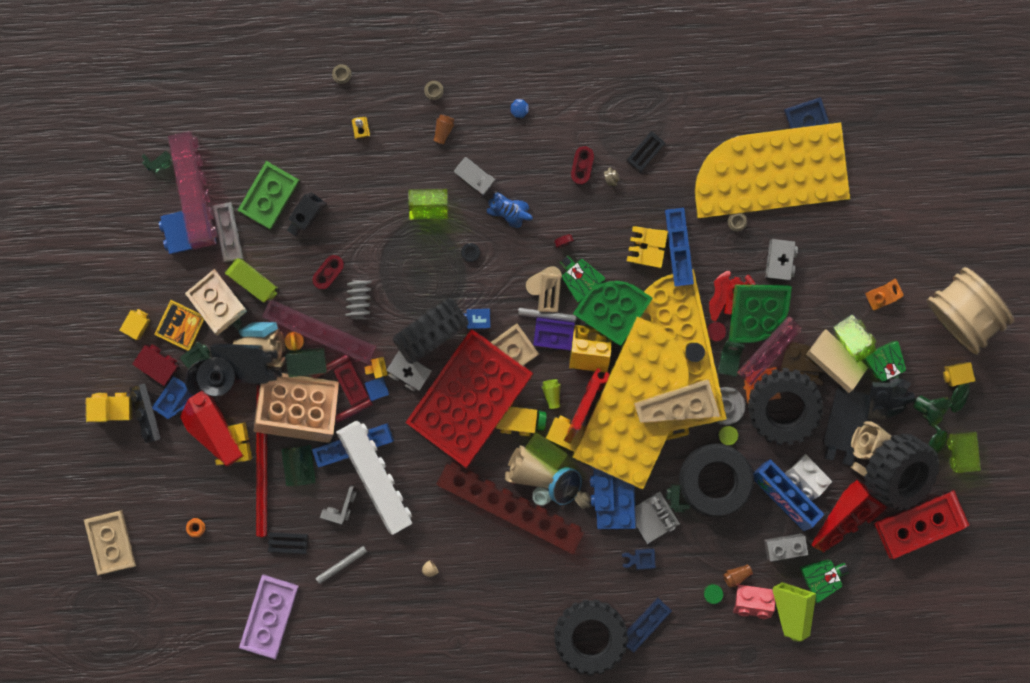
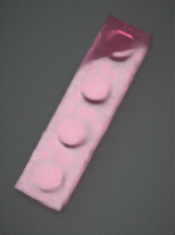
M788 316L737 373L749 385H752L802 328L793 318Z

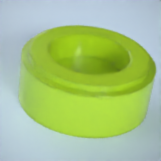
M724 426L720 429L718 437L723 444L732 445L738 439V432L732 426Z

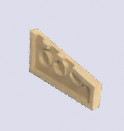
M708 379L634 403L640 422L720 417Z

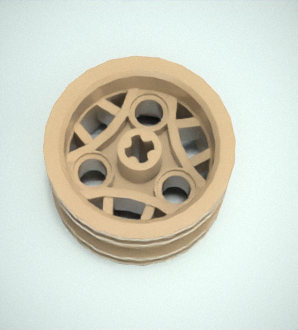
M964 267L960 270L961 275L955 274L953 276L954 281L942 292L936 291L934 293L935 298L929 297L927 303L945 328L965 348L974 354H978L980 352L979 347L985 348L988 345L987 340L998 330H1006V324L1011 325L1014 323V318L998 295L978 275Z

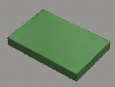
M266 161L237 211L272 230L300 180Z

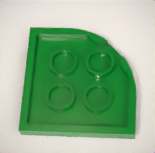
M623 281L605 282L595 286L585 295L573 315L621 346L629 335L636 317H641L653 298L630 283Z
M735 285L729 341L751 343L770 337L778 327L783 325L788 315L792 287L789 285Z

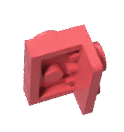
M746 585L737 586L734 613H738L740 616H757L760 619L772 617L775 610L773 589Z

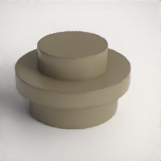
M337 65L332 71V77L337 83L345 84L351 78V70L346 65Z
M430 81L426 84L424 92L427 98L437 100L443 95L444 89L440 82Z
M610 167L607 171H604L608 186H617V181L620 180L617 170H613Z
M742 213L731 214L728 218V226L733 231H741L747 225V219Z
M579 491L575 501L582 509L590 508L592 506L590 495L587 492Z

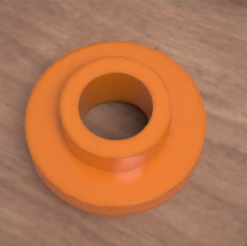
M193 518L188 521L186 531L191 537H200L205 532V523L199 518ZM194 524L199 526L198 531L193 530Z

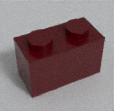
M153 344L151 346L145 345L132 365L163 386H166L180 367L176 364L177 360L170 355L164 356L160 353L161 349Z

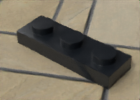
M141 384L129 388L130 398L136 410L135 415L141 427V436L145 443L161 439L146 385Z

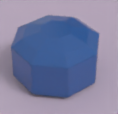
M516 99L511 104V114L515 118H524L528 114V104L523 99Z

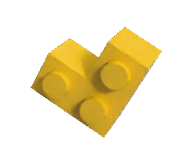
M107 393L92 394V397L86 398V422L133 419L132 400L130 396H127V393H115V396H107Z

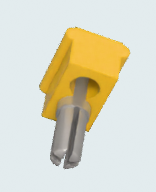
M367 117L354 118L352 125L355 139L369 137ZM363 128V129H364V133H363V134H359V133H358L359 129Z

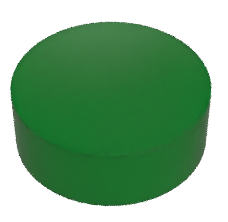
M538 411L536 430L543 431L545 429L546 412Z
M710 584L704 590V598L711 604H717L723 598V590L716 584Z

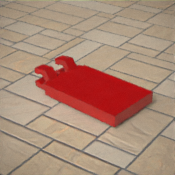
M599 368L596 369L587 384L586 392L563 440L569 444L579 431L595 394L600 393L603 385L607 383L609 373L606 372L603 379L598 378V374L601 371Z

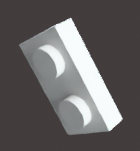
M807 454L803 455L791 469L785 472L786 476L811 501L819 497L832 482Z

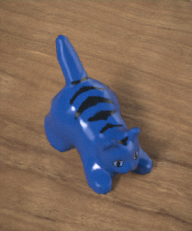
M496 192L493 195L494 198H491L488 202L490 208L487 209V214L505 218L511 227H521L523 219L532 220V216L527 213L529 205L524 201H511L501 193Z

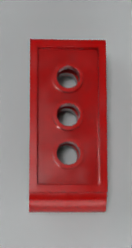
M954 490L874 523L889 559L900 557L970 526ZM934 514L939 516L938 523L933 521ZM917 521L922 525L920 531H917L915 528ZM899 529H903L904 536L902 539H900L898 536Z

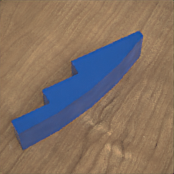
M684 208L665 210L674 286L694 284Z
M388 423L368 430L367 437L369 441L372 440L375 443L376 447L394 441ZM340 440L312 449L318 468L349 457Z

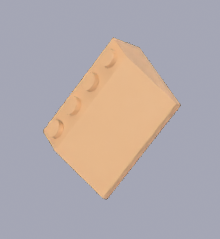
M282 373V376L277 377L276 381L260 384L253 432L330 443L334 431L339 382Z

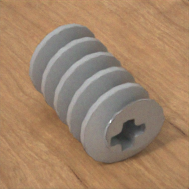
M353 280V282L347 283V286L352 288L347 291V294L352 295V297L347 298L346 301L352 304L346 306V309L351 311L346 314V317L351 319H368L364 315L370 314V311L365 309L370 306V303L365 302V300L370 299L371 296L365 294V292L371 291V288L366 286L371 281Z

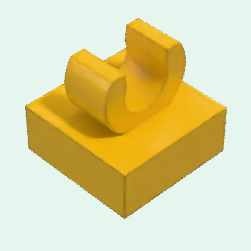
M384 357L372 359V365L364 367L365 373H374L375 378L388 375Z

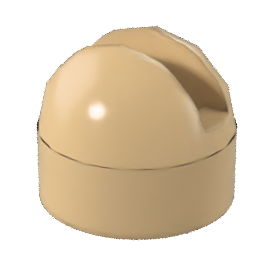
M431 560L426 562L422 568L423 574L427 577H433L439 573Z

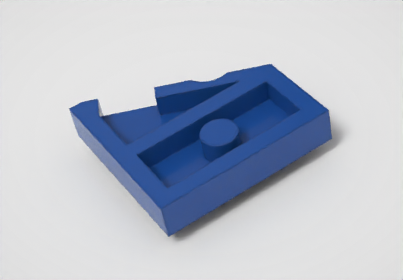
M173 376L152 409L169 419L182 411L188 399L193 395L189 393L183 381Z

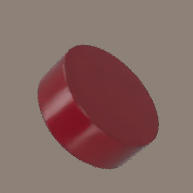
M567 234L557 238L554 243L556 248H561L574 242L571 234Z
M719 322L709 324L707 327L709 339L712 341L722 340L726 335L725 326Z

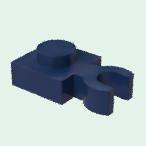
M654 548L635 549V555H631L628 552L622 553V557L630 558L628 563L622 564L625 568L631 567L633 564H636V569L656 568Z

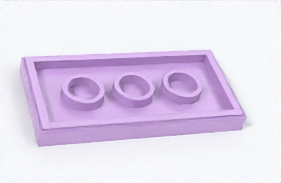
M262 574L239 646L240 649L276 659L299 588L298 585Z

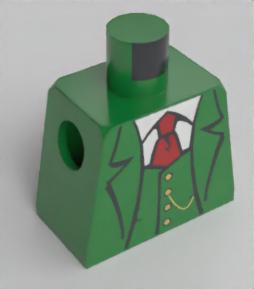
M566 256L560 262L567 271L561 277L577 303L592 288L606 279L583 259L575 264L569 256Z
M892 341L861 356L879 382L889 381V379H900L898 374L906 371L898 341Z
M829 559L799 567L809 590L816 593V603L841 588L843 585L839 577L849 573L845 563L834 567Z

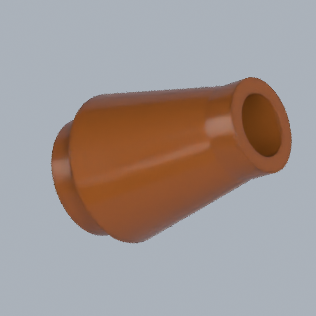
M440 114L436 120L433 141L444 144L455 125L453 124L455 119Z
M746 564L727 570L723 574V578L729 588H736L753 572L750 566Z

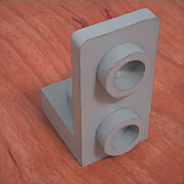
M467 157L454 170L458 176L482 195L495 182L491 175L485 173Z
M351 485L349 487L341 514L338 513V509L328 507L322 510L320 518L343 524L344 520L348 521L351 512L348 506L350 502H354L356 491L353 490L355 486Z

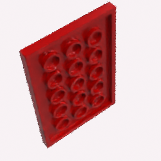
M471 329L405 423L464 467L468 468L534 373Z

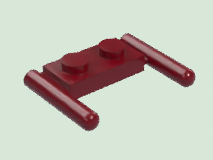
M347 354L311 372V377L315 379L334 370L352 406L335 415V423H339L373 405Z

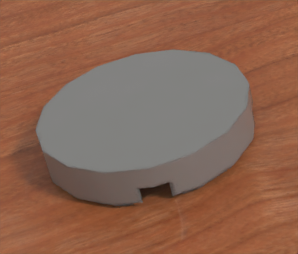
M722 387L720 391L727 420L717 421V423L723 425L734 424L739 421L745 412V401L743 396L734 388Z

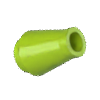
M558 380L544 381L542 390L549 409L560 407V384H558Z

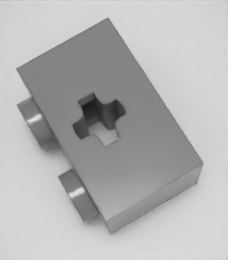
M770 240L765 278L791 280V277H794L795 265H793V258L797 257L798 251L795 242ZM783 255V258L786 259V262L781 265V262L778 261V258L782 257Z
M398 351L387 369L390 372L388 376L396 381H399V379L406 382L405 386L412 391L416 389L420 391L432 370L418 361L413 364L408 363L400 351ZM409 367H411V372L414 374L413 376L409 375L408 377H406V372L403 370L404 368L408 369Z
M803 534L764 540L769 561L808 555L806 538Z

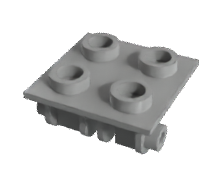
M660 491L636 506V526L647 544L664 533L674 530L680 524Z

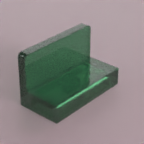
M325 347L287 352L288 376L297 377L326 373Z
M311 445L282 448L286 486H302L315 483Z

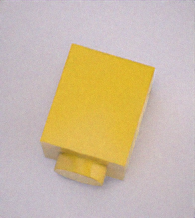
M131 310L120 331L135 340H140L151 320L147 318L148 314L142 310Z
M971 362L944 367L943 377L948 386L975 381Z

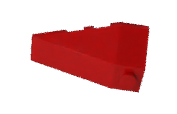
M203 391L189 398L180 415L187 432L227 467L244 457L215 399Z
M856 480L843 492L812 542V546L821 552H825L842 541L845 534L851 531L853 533L858 530L857 527L866 521L867 523L872 522L887 506L871 496L866 485Z

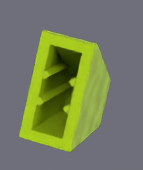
M237 258L225 273L264 303L267 301L271 302L278 294L275 292L278 288L243 259Z
M783 582L774 586L773 594L784 636L790 637L793 641H803L811 633L816 593Z

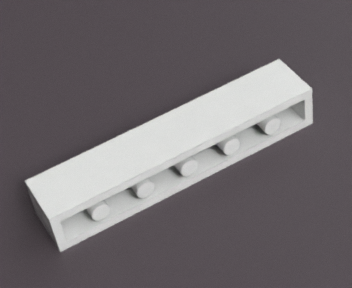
M355 421L337 431L336 433L387 531L393 535L411 525L410 518L412 515L407 507L404 508L401 502L403 497L398 490L395 491L393 487L395 482L392 476L386 474L384 470L386 467L385 462L381 457L378 458L375 452L377 447L372 440L369 441L367 437L369 432L364 423L361 424Z

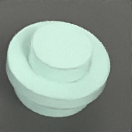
M537 487L533 491L532 496L536 504L545 505L550 502L551 498L547 488Z

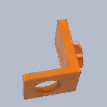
M896 279L865 293L873 310L891 304L904 296ZM892 286L896 288L897 295L894 293Z

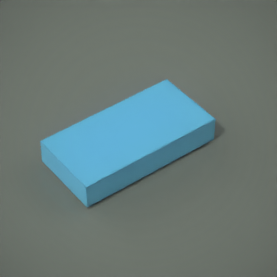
M252 322L238 331L242 337H266L276 331L278 327L276 322Z

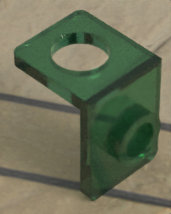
M731 341L725 342L721 352L719 373L733 377L737 376L740 356L745 347L744 344ZM728 347H736L738 350H731Z

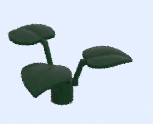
M969 383L961 384L957 387L951 397V401L947 397L931 401L920 395L914 402V409L923 413V417L929 421V425L937 430V434H934L929 442V446L937 454L943 449L947 441V432H941L938 424L949 408H951V412L955 413L965 405L970 392Z

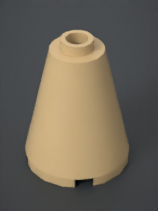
M280 329L266 337H244L233 342V344L262 345L263 350H277L279 358L273 359L272 363H266L267 366L281 367L285 361V357H282V351H286L283 333L278 332Z
M864 422L865 425L858 427L853 434L851 447L854 448L853 454L860 459L869 460L876 453L875 450L881 447L885 440H890V437H892L874 422Z
M520 445V448H516L508 463L510 472L506 471L505 480L509 483L549 488L550 483L552 484L554 480L552 478L558 470Z

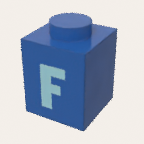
M467 309V313H463L468 319L467 329L490 328V309Z

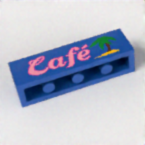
M771 459L763 463L753 473L754 481L803 531L813 528L824 516V513Z

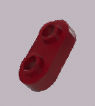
M587 146L579 147L575 152L571 179L579 185L585 184L591 174L594 152ZM582 153L588 155L586 160L581 159ZM583 172L584 177L578 178L577 173Z
M337 255L327 257L313 275L312 281L314 286L318 289L330 287L344 268L343 259ZM333 261L338 263L337 268L331 267ZM321 276L326 277V282L323 284L319 281Z

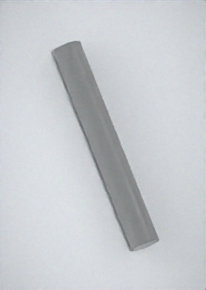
M519 308L518 313L520 316L573 323L576 320L575 315L539 312L538 310Z
M362 546L316 577L318 583L321 584L367 553L366 548Z

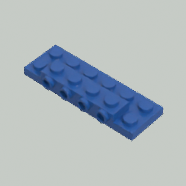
M590 466V468H594V476L590 478V485L594 487L595 495L591 496V505L595 506V511H597V529H635V486Z

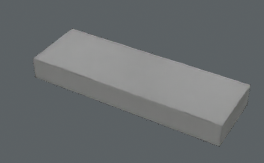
M232 202L212 206L223 261L230 262L235 261L237 258L243 259Z

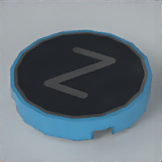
M564 467L554 474L552 478L554 480L549 485L551 500L559 505H565L570 503L580 491L581 476L575 469Z

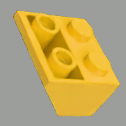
M575 325L569 368L596 371L599 368L601 369L600 372H608L612 340L592 327Z

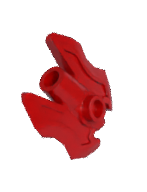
M726 271L718 276L714 281V296L709 302V310L713 321L718 319L723 307L724 313L732 315L735 285H756L750 275H746L745 283L741 281L740 277H734V279L729 280L731 276L730 271Z

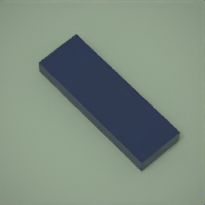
M658 597L627 630L628 643L626 647L633 653L672 612Z

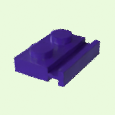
M537 318L533 345L571 350L575 323Z

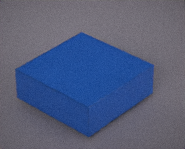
M383 377L365 383L371 401L389 395Z

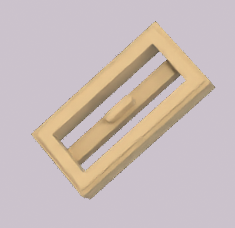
M541 273L539 312H558L561 274ZM546 279H548L546 308H544ZM553 279H556L553 308H550Z

